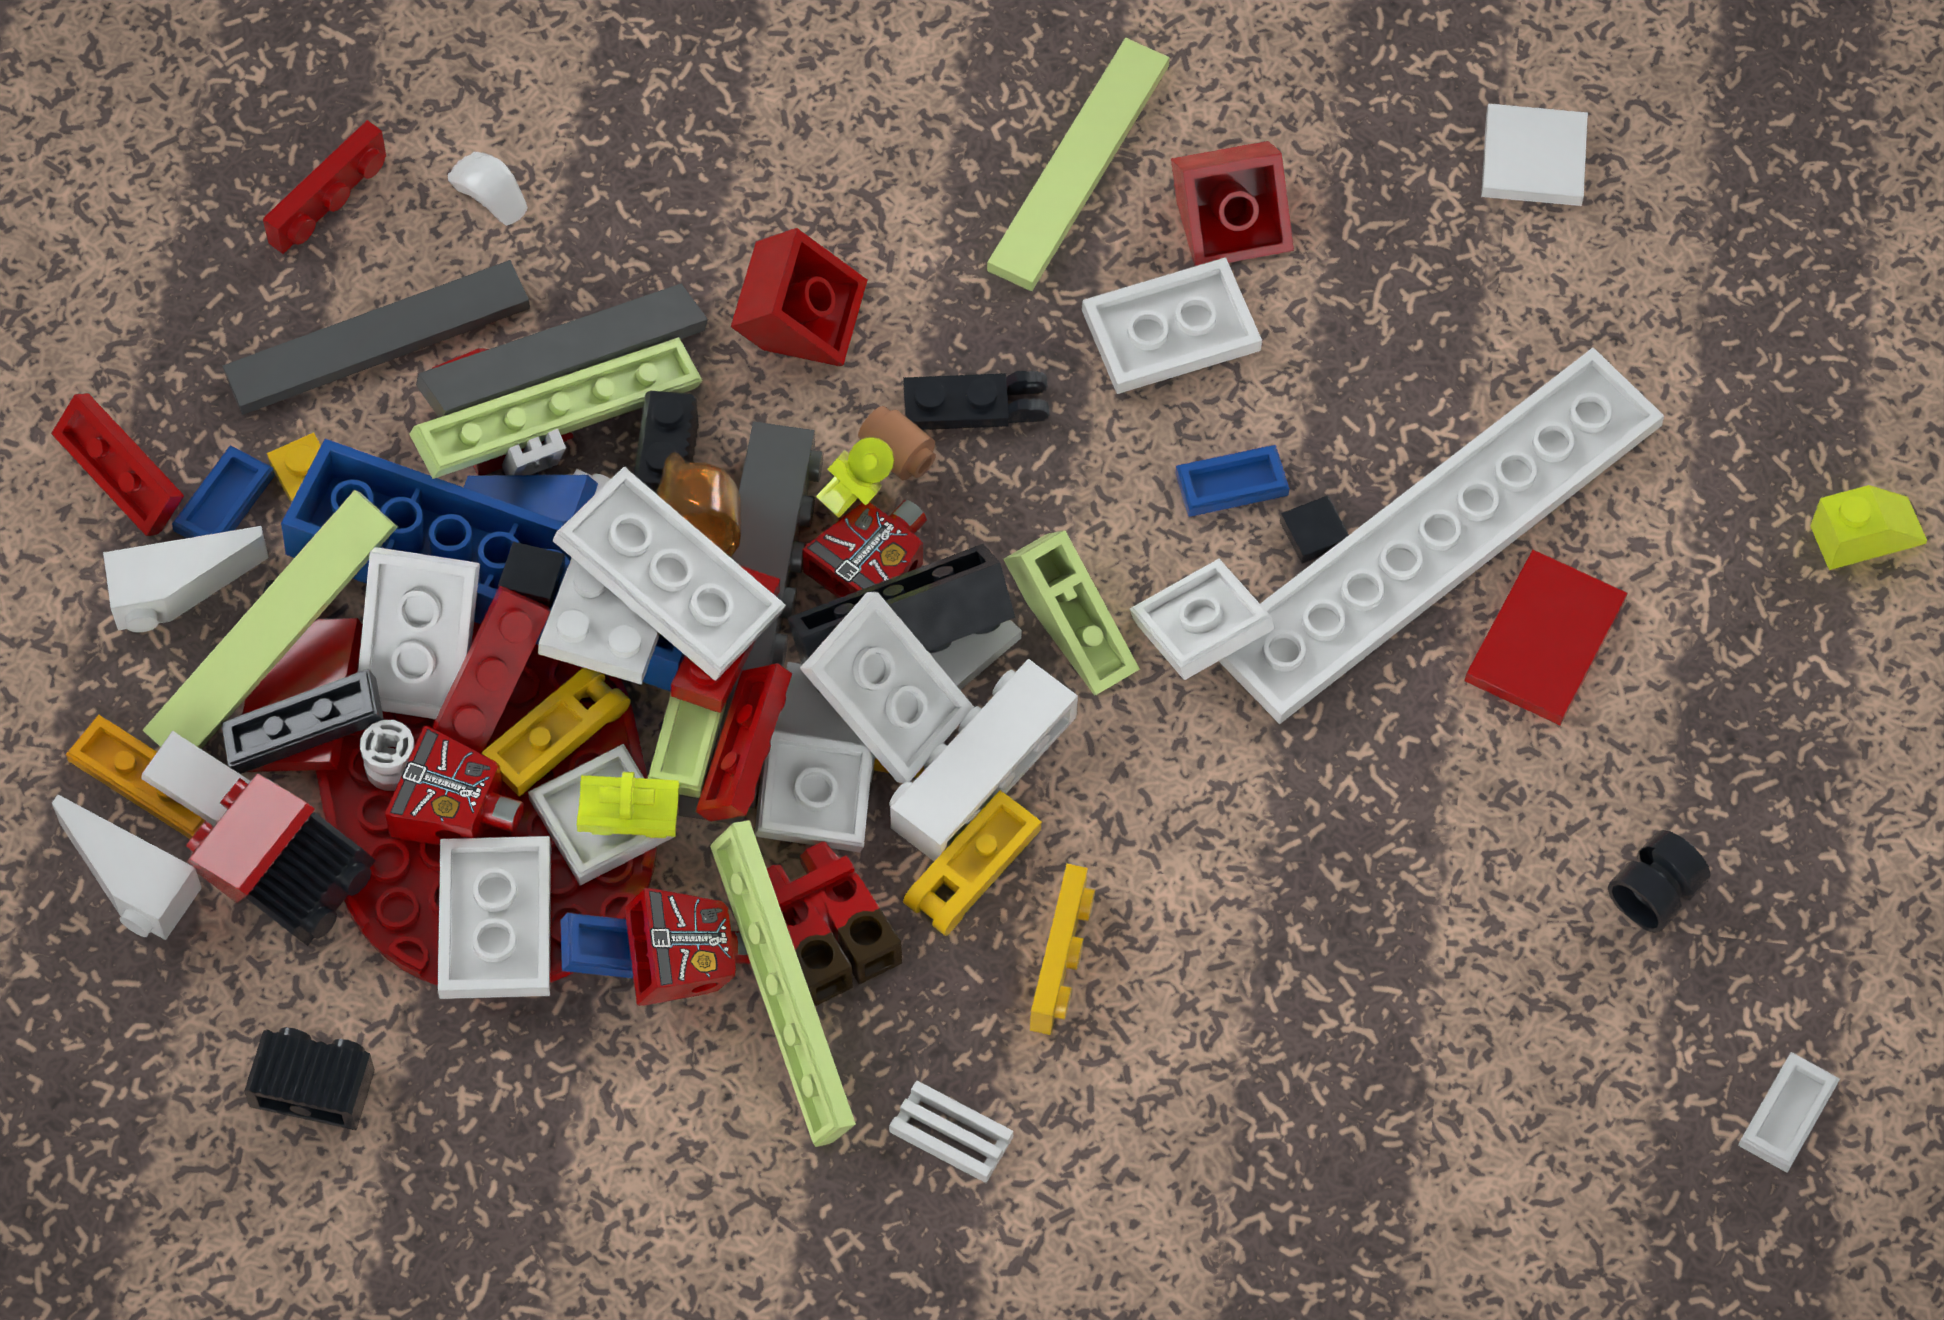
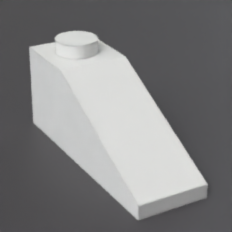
M257 526L103 552L110 607L117 629L147 632L156 628L159 623L171 622L268 559L262 527Z
M57 795L52 805L59 823L121 916V923L142 937H147L152 932L166 940L202 888L195 867L68 799Z

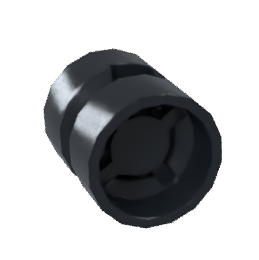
M1661 830L1656 832L1638 851L1637 861L1628 862L1609 882L1608 892L1615 906L1642 929L1657 933L1661 932L1680 912L1682 907L1680 898L1690 901L1709 881L1711 873L1705 859L1693 845L1671 831Z

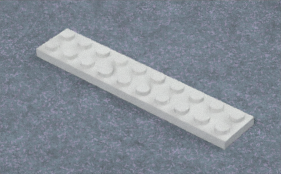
M1591 348L1260 603L1272 617L1275 629L1219 660V662L1281 724L1660 428L1664 415L1599 352Z

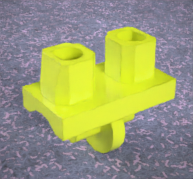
M868 437L861 439L854 444L849 453L844 450L829 466L827 470L834 477L822 488L816 497L838 518L857 498L867 505L882 487L880 481L885 479L893 468L894 456L892 449L880 438Z
M622 772V777L581 775L576 824L577 832H591L592 835L610 836L612 834L645 835L650 838L676 837L679 780L635 778L634 772Z

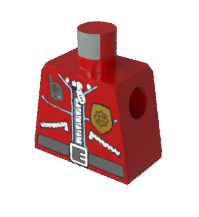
M903 500L889 516L870 502L867 505L861 503L802 549L803 572L833 595L841 598L920 568L923 564V542L914 534L927 522L926 515L916 504L909 500Z
M424 726L387 807L385 817L391 837L440 845V839L481 838L487 825L514 833L520 823L524 803L500 795L503 788V779L498 763L435 729Z
M644 888L625 906L637 1006L662 1003L719 991L735 977L736 964H751L740 931H731L728 907L723 901Z

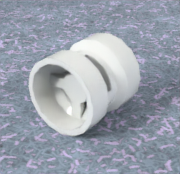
M395 720L378 721L364 731L360 740V751L364 760L367 777L375 787L385 791H395L415 747L412 733L403 723Z

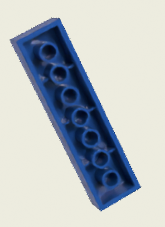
M324 439L281 522L285 555L295 558L352 492L356 490L398 526L380 548L480 563L474 622L478 624L482 623L498 590V584L513 541L565 554V565L551 607L549 608L550 611L552 610L572 558L553 542L556 532L565 523L439 478L432 479L430 475ZM369 560L352 579L367 584ZM544 625V627H543V629H542V631H541V633H540V635H539V638H538V640H537V642H536L537 645H539V641H540V638H541L542 633H543V631H544L545 625ZM661 634L642 682L671 692V683L685 655Z

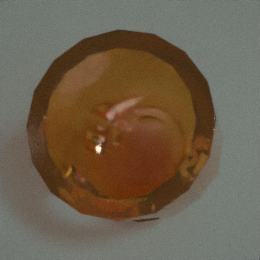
M671 453L664 462L657 495L729 557H732L740 546L741 496L734 479L718 466L706 462H685L680 454Z

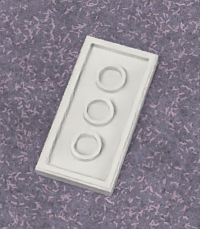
M623 467L556 532L553 538L554 543L715 681L771 625L786 606L626 467Z

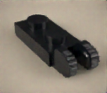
M1033 370L1030 372L1016 371L1006 376V373L903 377L905 416L922 430L1009 427V423L1045 421L1050 416L1048 402L1034 398L1032 400L1018 399L1008 404L1007 395L1043 393L1048 388L1047 377L1043 372L1040 373Z

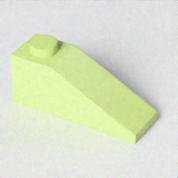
M1065 530L1046 534L1003 559L1030 609L1094 695L1101 693L1140 670Z

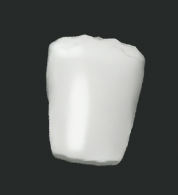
M473 152L471 155L459 160L454 165L452 171L448 173V181L458 192L469 195L477 200L506 226L520 220L527 211L525 199L514 175L501 160L492 155Z

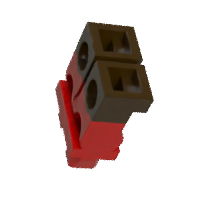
M824 841L807 848L800 855V862L806 875L790 882L781 865H772L767 868L814 1006L852 989V973L860 985L902 964L901 940L864 882L855 872V867L849 857L845 855L838 858Z

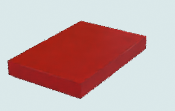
M1532 549L1465 676V682L1561 726L1621 611L1628 593Z
M358 618L316 619L245 699L242 715L356 674L363 627ZM343 737L248 772L337 770Z

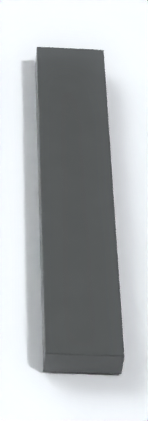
M511 260L222 366L242 415L523 312L530 309V303Z
M681 283L418 373L416 386L439 418L678 337L683 339L705 331L708 318Z

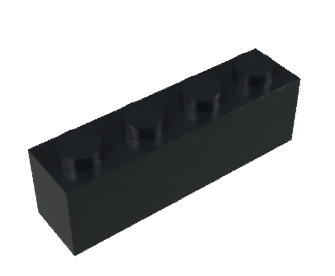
M984 544L798 613L787 619L802 666L867 592H878L929 653L945 650L953 641L971 634L992 632L1001 623L1015 618L1001 563Z

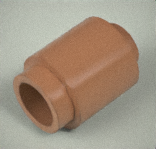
M880 406L866 418L858 432L860 440L868 437L880 438L889 445L894 456L891 472L901 480H907L911 476L915 478L923 476L935 461L936 454L933 452L935 440L897 409L890 411L887 407Z

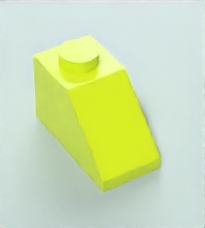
M1871 485L1820 498L1810 525L1829 570L1927 543L1926 536L1909 498Z

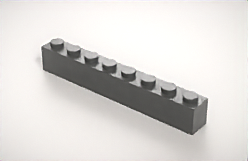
M754 421L752 424L726 554L741 566L781 579L780 592L777 598L786 606L782 613L757 638L742 670L776 663L784 666L788 635L780 633L783 618L787 619L794 615L797 598V588L790 587L792 572L802 573L803 570L802 549L806 546V542L799 541L801 526L811 527L815 497L807 496L810 481H820L824 452L815 450V430ZM739 675V677H738V679H737V681H736V683H735V685H734V687H733V689H732V691H731V693H730V695H729V697H728V699H727L726 706H725V710H724V714H723V718H722V721H721L719 733H718L717 740H716V744H715V748H714V751H713L712 759H713V756H714V753H715V750H716V747H717V744H718V741H719V738H720V735H721V732H722V729H723V726H724V723H725V720H726V717H727V714H728V711H729V708H730V705H731V702H732V699H733V696H734V693H735V690H736V687H737V684H738L740 675ZM760 777L758 778L755 787V798L751 806L749 807L751 809H756L759 797ZM679 794V816L707 820L695 812L699 798ZM745 816L718 820L716 822L733 824L744 821Z

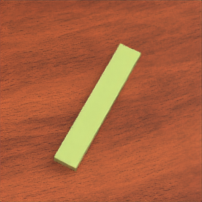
M1128 38L1124 39L988 260V272L1033 291L1168 69L1170 57Z
M678 337L418 424L413 427L409 435L432 479L505 455L509 448L518 444L521 449L525 448L528 441L533 438L539 437L540 441L543 442L548 432L558 429L560 435L642 408L644 407L645 394L650 390L685 393L697 388L703 380Z
M354 490L146 725L143 731L160 747L171 732L174 731L202 749L221 728V722L228 720L369 560L370 551L374 547L380 548L398 526L364 495Z
M750 820L735 822L710 847L812 1142L815 1147L827 1145L836 1141L856 1123Z

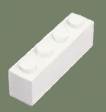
M1027 659L1016 672L1011 669L999 679L993 689V697L982 709L978 706L971 709L959 726L958 731L960 733L948 746L944 743L938 745L929 755V760L924 765V772L913 783L905 781L890 800L891 829L933 861L942 854L999 790L1007 794L1076 718L1078 695L1030 659Z

